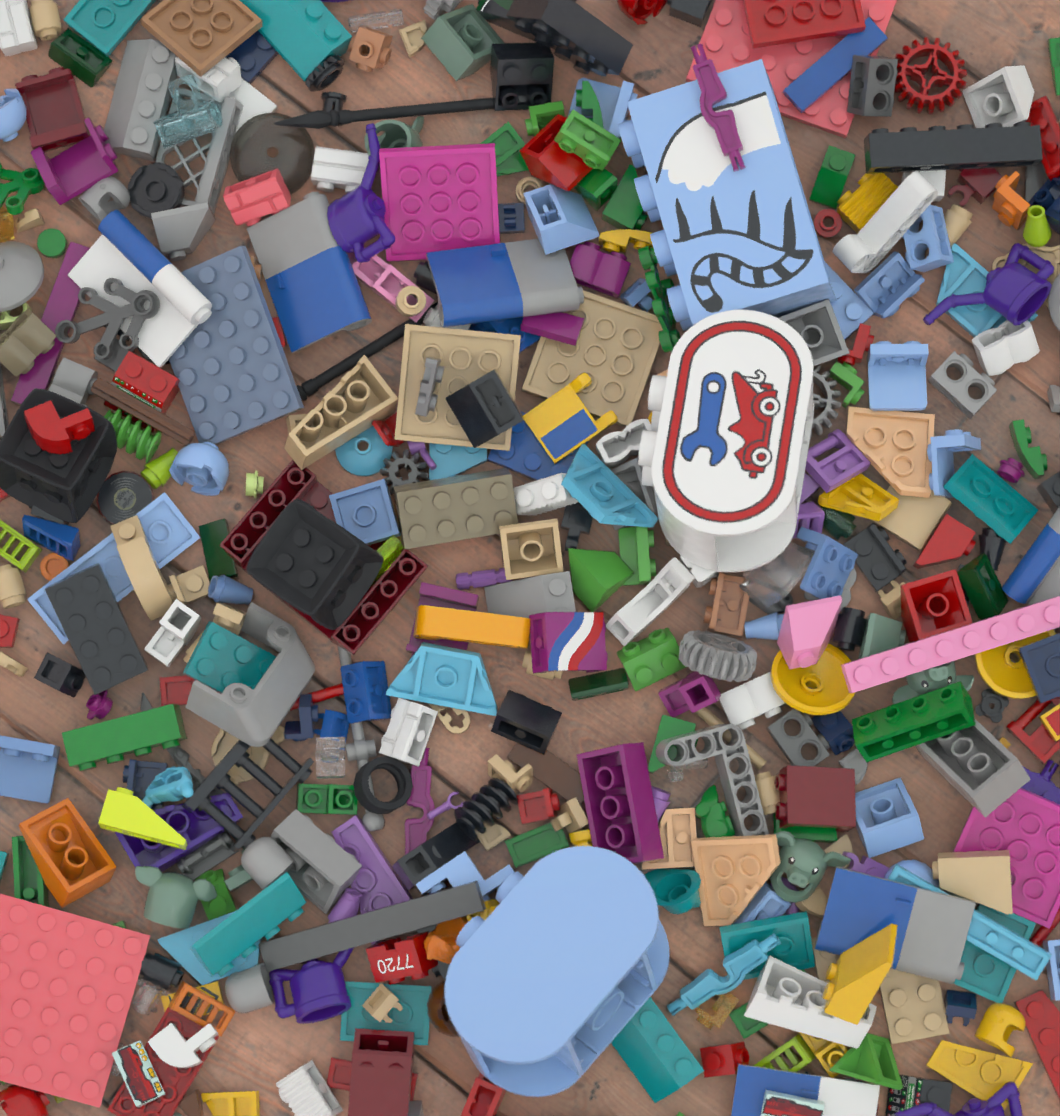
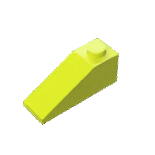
M117 787L116 791L108 789L98 822L100 828L186 850V840L138 797L133 796V791Z

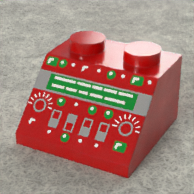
M131 351L127 352L111 382L113 386L163 414L167 412L180 390L178 386L180 380ZM107 401L104 402V405L113 411L119 409ZM122 411V416L126 417L128 413ZM132 416V421L134 423L139 420ZM142 422L141 427L146 428L148 425ZM152 427L151 432L154 433L156 429Z

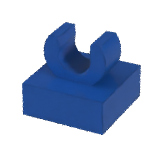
M326 709L325 713H319V718L323 719L321 730L315 729L314 733L320 735L321 739L346 744L350 724L348 723L347 714Z

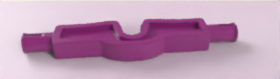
M697 44L700 56L696 46L691 47L696 61L693 69L702 92L700 96V109L707 124L715 130L724 156H729L733 171L736 172L739 171L736 159L741 170L745 168L740 154L743 146L738 134L735 116L730 109L721 112L713 111V106L726 99L727 93L718 77L712 59L707 60L703 44Z
M425 748L424 757L421 759L419 767L415 765L411 767L413 788L411 796L406 803L408 806L422 808L424 815L420 819L408 818L405 820V855L427 841V833L435 819L434 817L429 820L427 817V813L435 809L433 799L430 796L432 767L428 766L430 748Z

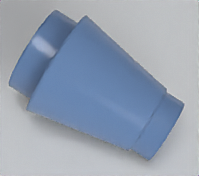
M223 574L220 576L215 575L212 577L208 587V597L218 603L249 605L253 597V589Z

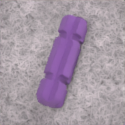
M499 568V571L491 569L474 571L469 575L467 572L456 575V585L460 590L470 589L469 586L474 588L487 587L497 583L513 581V579L506 580L504 568Z

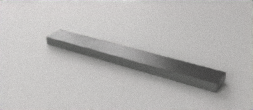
M474 881L259 943V948L266 971L269 972L484 911L486 907L478 881Z

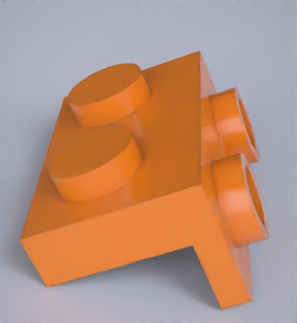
M1017 171L1010 177L1007 174L1004 175L996 184L995 188L997 190L993 194L994 202L992 209L998 213V218L1008 227L1012 225L1016 230L1025 223L1027 211L1030 208V204L1015 192L1020 178V174Z

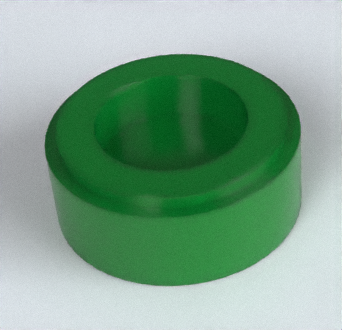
M50 228L44 230L39 235L37 246L44 256L58 258L66 251L67 240L62 232Z

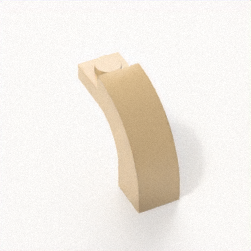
M136 515L111 525L110 527L117 543V550L143 609L151 621L164 616L174 601L168 590V583L164 579L153 556L139 517Z

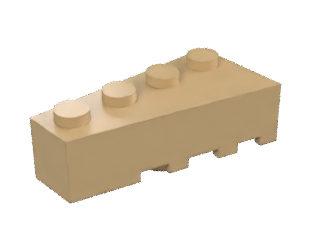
M363 355L355 367L348 371L334 389L329 391L322 401L288 434L285 450L298 467L303 470L372 427L371 422L374 420L381 421L393 414L398 397L367 357Z

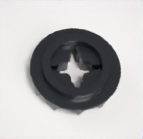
M339 55L328 57L309 74L305 83L311 92L325 89L339 77L343 71L345 61Z

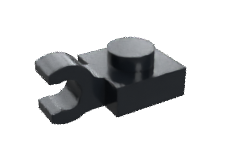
M579 502L565 507L561 529L569 530L565 551H568V548L577 549L580 533L587 535L590 533L593 517Z

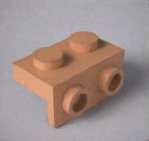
M719 572L717 578H711L708 594L713 595L712 606H706L703 623L708 624L707 631L742 637L752 579L726 575L725 572Z

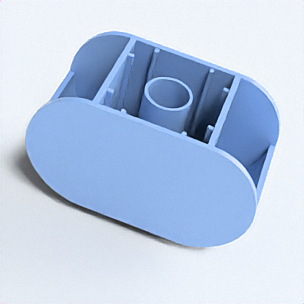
M576 846L558 850L539 860L525 876L518 871L512 873L497 891L496 900L500 902L497 908L486 920H483L480 916L472 918L462 928L456 939V944L460 949L451 961L445 981V1001L448 1014L478 1070L492 1083L511 1093L528 1097H543L562 1092L575 1084L657 990L666 976L670 961L669 943L664 927L659 920L658 905L649 882L639 869L623 856L599 847Z

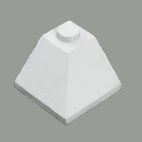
M1021 65L1003 67L962 90L976 128H985V125L991 123H1002L1003 127H1013L1014 123L1028 120L1034 89L1025 66Z

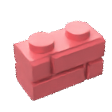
M278 168L225 187L223 195L224 201L237 226L244 223L246 226L254 225L261 220V217L268 214L274 215L290 207L291 194Z

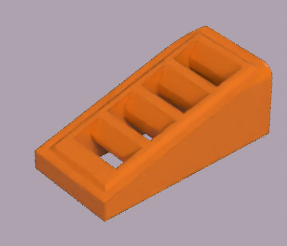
M182 981L169 1003L170 1009L202 1027L209 1023L211 1024L219 1009L223 1010L224 1013L217 1025H213L220 1037H222L236 1012L234 1009L185 981ZM189 991L192 993V996L185 1008L180 1005ZM200 997L203 1001L196 1013L193 1014L191 1010ZM209 1003L214 1005L206 1020H203L201 1017Z

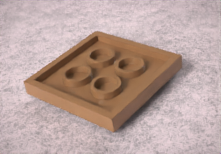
M163 0L141 18V25L200 77L263 26L262 19L240 0Z

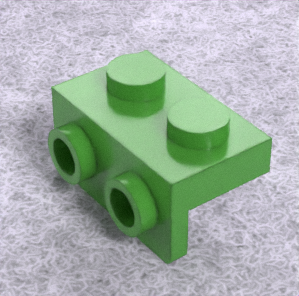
M572 110L554 141L559 143V147L565 152L574 153L581 157L587 166L603 171L620 144L621 139L577 111Z
M638 526L619 528L620 558L634 572L623 586L649 584L651 576H656L655 559H650L649 547H654V530Z
M669 628L655 630L648 637L638 642L628 643L622 650L617 652V656L635 692L686 668L679 660V646Z

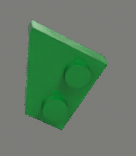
M509 122L480 143H495L497 177L529 170L519 151L526 143Z

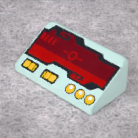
M141 1040L112 1052V1056L136 1107H141L165 1095V1091Z
M765 1090L760 1116H823L825 1103L824 1101Z

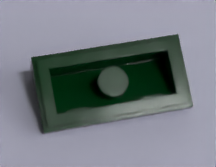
M69 28L51 43L48 53L52 60L65 69L69 68L75 77L91 88L100 80L113 62L112 59L105 56Z
M224 518L199 526L209 580L211 581L215 575L220 576L222 574L229 578L238 577L236 562L219 546L230 533L227 520Z
M983 553L957 572L978 618L981 620L999 615L1009 601L1002 590V586L987 555Z
M624 668L576 677L568 681L571 698L574 701L624 691L629 688Z

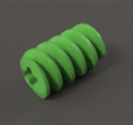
M118 409L114 413L109 410L104 417L112 423L115 429L117 448L122 449L126 446V453L133 454L136 452L138 460L146 457L147 464L160 445L162 432L158 431L152 435L151 426L148 425L143 430L141 429L142 421L138 420L134 424L131 423L132 415L128 414L123 419L121 417L123 410Z

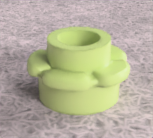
M255 470V473H246L245 496H254V499L257 498V494H263L264 477L258 476L257 470Z

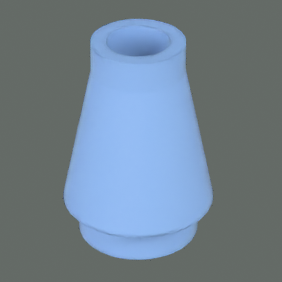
M775 612L752 621H746L744 624L746 638L778 640L784 614Z

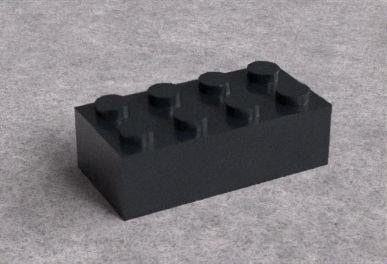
M513 0L506 15L515 22L514 26L517 29L534 35V40L538 44L551 47L555 50V56L572 62L574 64L573 68L583 74L594 72L604 77L607 74L619 75L633 46L632 43L573 0Z
M99 563L45 588L48 598L95 695L148 671L147 663Z

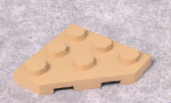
M848 407L846 436L870 461L871 465L900 495L930 497L929 474L932 473V462L928 459L927 447L931 444L930 437H934L935 414L873 411L870 408Z
M776 834L695 838L691 841L695 871L700 875L701 879L698 890L704 926L732 925L740 917L780 865Z

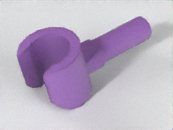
M407 441L411 455L420 453L431 470L437 467L428 454L424 442Z
M452 792L446 802L427 813L429 820L451 808L456 810L458 807H463L464 802L459 806H454L451 803L452 797L458 795L459 792Z

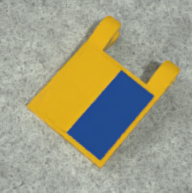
M582 373L564 388L523 415L525 422L554 464L618 421V417L612 410L606 412L595 421L576 394L592 384V380L587 373Z

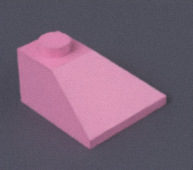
M840 595L786 606L777 644L789 669L806 668L817 664L833 637L842 603Z

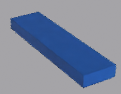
M870 17L865 20L866 28L864 32L848 34L783 90V94L801 114L851 72L853 55H870L887 41L888 37Z

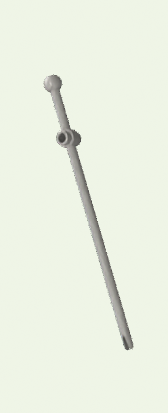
M337 646L341 666L352 664L351 654ZM362 722L351 723L354 743L345 744L348 761L357 760L358 770L369 762L370 757L377 756L374 739L365 740ZM370 774L368 779L369 789L371 790L373 796H375L372 777ZM365 809L366 814L362 818V823L366 830L371 832L383 829L385 825L383 815L375 814Z

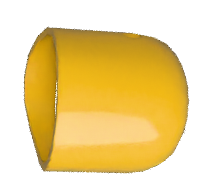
M995 1003L986 1010L974 1036L1012 1058L1016 1048L1007 1043L1008 1039L1015 1030L1023 1032L1026 1021L1022 1013L1014 1007Z

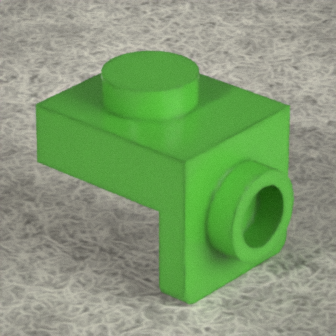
M558 101L530 106V118L525 119L528 136H535L558 114L565 117L563 102Z
M836 361L829 371V377L850 391L841 406L847 408L850 402L856 405L865 392L861 389L865 381L856 375L857 371L851 365L845 362L841 365Z
M222 869L206 871L195 879H206L211 882L217 893L216 898L207 902L200 900L208 920L236 911L234 900L224 882L225 875Z

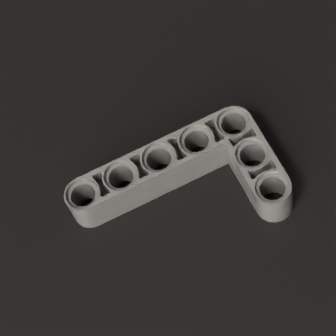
M717 724L665 739L657 745V759L662 764L670 766H681L714 756L735 836L769 835L747 745L741 728L734 724ZM728 729L732 738L729 744L726 745L722 740V735ZM699 737L704 740L705 744L701 752H698L695 748V742ZM671 745L677 748V756L673 760L668 757V748ZM733 758H736L739 763L738 770L735 773H732L729 767L730 761ZM743 786L746 790V796L742 801H739L737 790ZM750 814L753 818V824L747 830L744 826V819Z

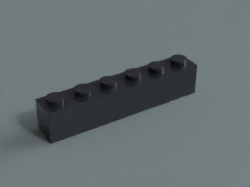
M1031 122L1014 123L1013 127H1003L1002 123H991L985 125V128H974L972 124H965L951 130H946L945 126H932L928 128V131H917L916 127H906L900 129V132H889V129L880 128L872 130L864 139L866 174L1036 166L1043 160L1040 125L1031 126Z

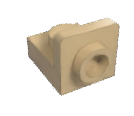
M203 565L177 576H169L171 584L167 585L173 601L177 599L186 605L208 596L210 580Z
M217 603L213 614H215L213 622L239 636L246 613L225 603Z
M496 754L488 760V775L491 778L502 780L517 794L518 792H524L532 784L533 767L528 763L516 773V769L508 760L503 761Z

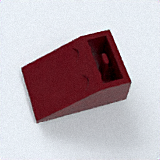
M355 1028L348 1116H408L415 1054L414 1032Z

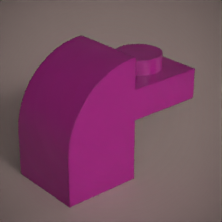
M697 671L688 674L684 679L658 692L671 717H676L688 710L694 713L717 702L721 697V693L713 678L699 674Z

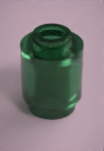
M820 506L825 513L823 529L837 540L841 537L847 540L857 527L853 523L856 517L849 513Z

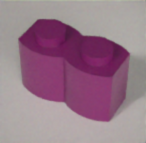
M585 241L584 244H577L570 261L576 284L614 298H619L631 263L626 261L627 257L614 251L611 254L603 253L600 251L601 247L592 242Z

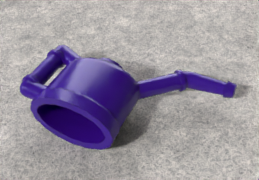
M373 123L366 125L370 155L368 156L369 160L360 186L331 202L327 211L329 227L337 244L347 253L354 252L355 258L359 263L368 262L373 256L384 249H389L395 242V235L385 223L384 215L386 209L384 201L371 189L380 164L379 149H381L376 134L377 129ZM380 235L377 241L366 248L364 247L366 242Z
M1015 243L1010 250L1004 267H998L987 274L986 287L983 292L962 295L952 294V296L943 299L929 314H926L923 321L925 324L930 325L952 307L985 303L1004 316L1013 325H1021L1035 314L1048 297L1052 284L1047 279L1053 274L1054 267L1050 261L1044 260L1029 250V247ZM1019 259L1025 260L1039 271L1035 274L1018 263Z
M355 947L339 951L333 962L318 961L315 958L308 960L301 967V970L276 969L270 971L269 984L272 987L276 1006L275 1012H277L278 1017L287 1018L295 1015L297 1023L310 1024L333 1018L348 1011L352 1006L350 996L347 993L342 968ZM284 981H289L294 1003L289 1005L287 1004L284 992Z
M1008 1082L987 1101L979 1100L978 1098L970 1099L956 1114L936 1106L933 1102H926L903 1111L899 1110L895 1113V1116H1005L1001 1104L1006 1099L1008 1100L1011 1116H1023L1019 1099L1020 1092L1017 1090L1014 1082Z

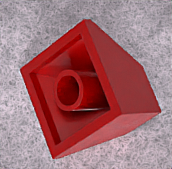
M956 569L900 585L901 618L909 643L973 623Z

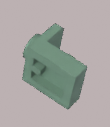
M240 865L228 873L230 878L224 882L229 890L234 892L253 879L243 866Z

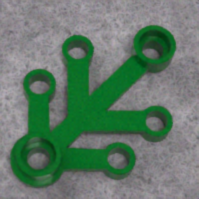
M0 163V179L11 181L6 184L0 183V209L5 202L9 214L17 215L23 212L24 203L29 195L37 194L44 188L45 183L38 169L29 168L18 172L3 169ZM18 191L16 196L8 197L9 194Z
M648 245L638 249L639 259L644 270L651 269V271L645 273V278L655 300H652L654 313L663 329L659 331L661 347L665 353H672L676 343L681 338L679 331L676 329V323L678 322H676L672 309L669 307L666 289L674 287V283L671 278L660 281L657 269L658 260L654 248Z

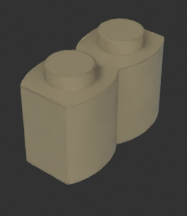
M28 308L0 335V362L16 377L21 373L26 374L34 366L35 362L33 360L40 353H47L53 347L56 337L55 333Z

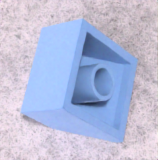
M901 777L855 793L856 828L869 858L924 840L918 812Z

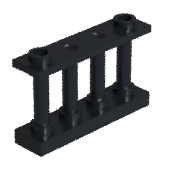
M270 738L267 744L262 747L294 774L282 787L249 758L250 754L246 751L250 745L239 739L198 786L192 797L184 802L182 807L190 814L195 809L200 812L203 810L237 840L230 848L233 852L240 848L245 850L256 838L253 832L298 781L302 784L313 771L309 767L314 763L311 758L301 765ZM234 764L238 768L240 766L244 768L275 796L264 809L230 780L231 776L227 772ZM215 786L219 790L221 788L256 817L245 831L211 802L212 798L208 794Z

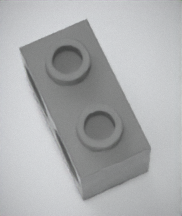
M954 351L931 375L928 381L971 420L995 394L997 389L994 387L995 382L983 372L979 374L972 367L974 365L973 362L965 354L961 353L958 355ZM950 367L957 368L961 373V378L958 380L950 379L947 376L946 370ZM978 387L982 391V398L972 399L968 394V388Z

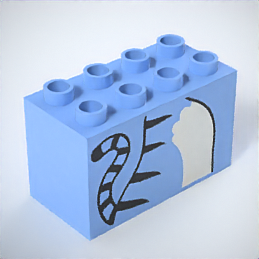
M762 59L717 73L727 93V98L715 104L713 111L721 112L730 109L734 113L738 134L743 146L740 154L745 168L742 170L736 159L739 171H733L729 156H724L715 130L705 121L700 109V96L702 92L697 80L627 102L632 120L618 124L628 157H631L635 169L646 166L648 174L635 178L634 182L643 211L648 213L651 223L661 220L664 230L651 233L650 237L659 266L664 268L666 276L678 275L680 285L668 288L666 291L676 322H680L683 331L688 330L708 316L729 310H752L779 318L827 299L830 300V303L836 301L773 87Z

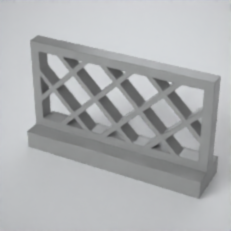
M176 87L155 163L165 164L166 154L174 149L176 150L181 161L173 165L172 168L177 171L185 166L190 178L183 182L184 188L192 183L197 188L195 201L183 198L182 206L208 202L211 210L215 213L234 145L233 140L244 106L237 99L225 97V100L220 103L207 94ZM182 96L192 98L196 104L195 108L185 114L179 108ZM212 103L220 104L219 115L209 121L203 109ZM200 112L206 123L192 131L187 119ZM183 122L189 134L175 141L172 136L173 128ZM209 128L213 135L212 140L206 146L201 147L195 136ZM192 139L198 151L184 158L179 146ZM202 156L205 161L204 169L194 175L188 163Z

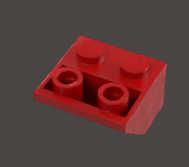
M558 114L519 151L532 176L569 192L593 168L587 166L578 155L562 150L558 145L559 143L554 141L567 117Z

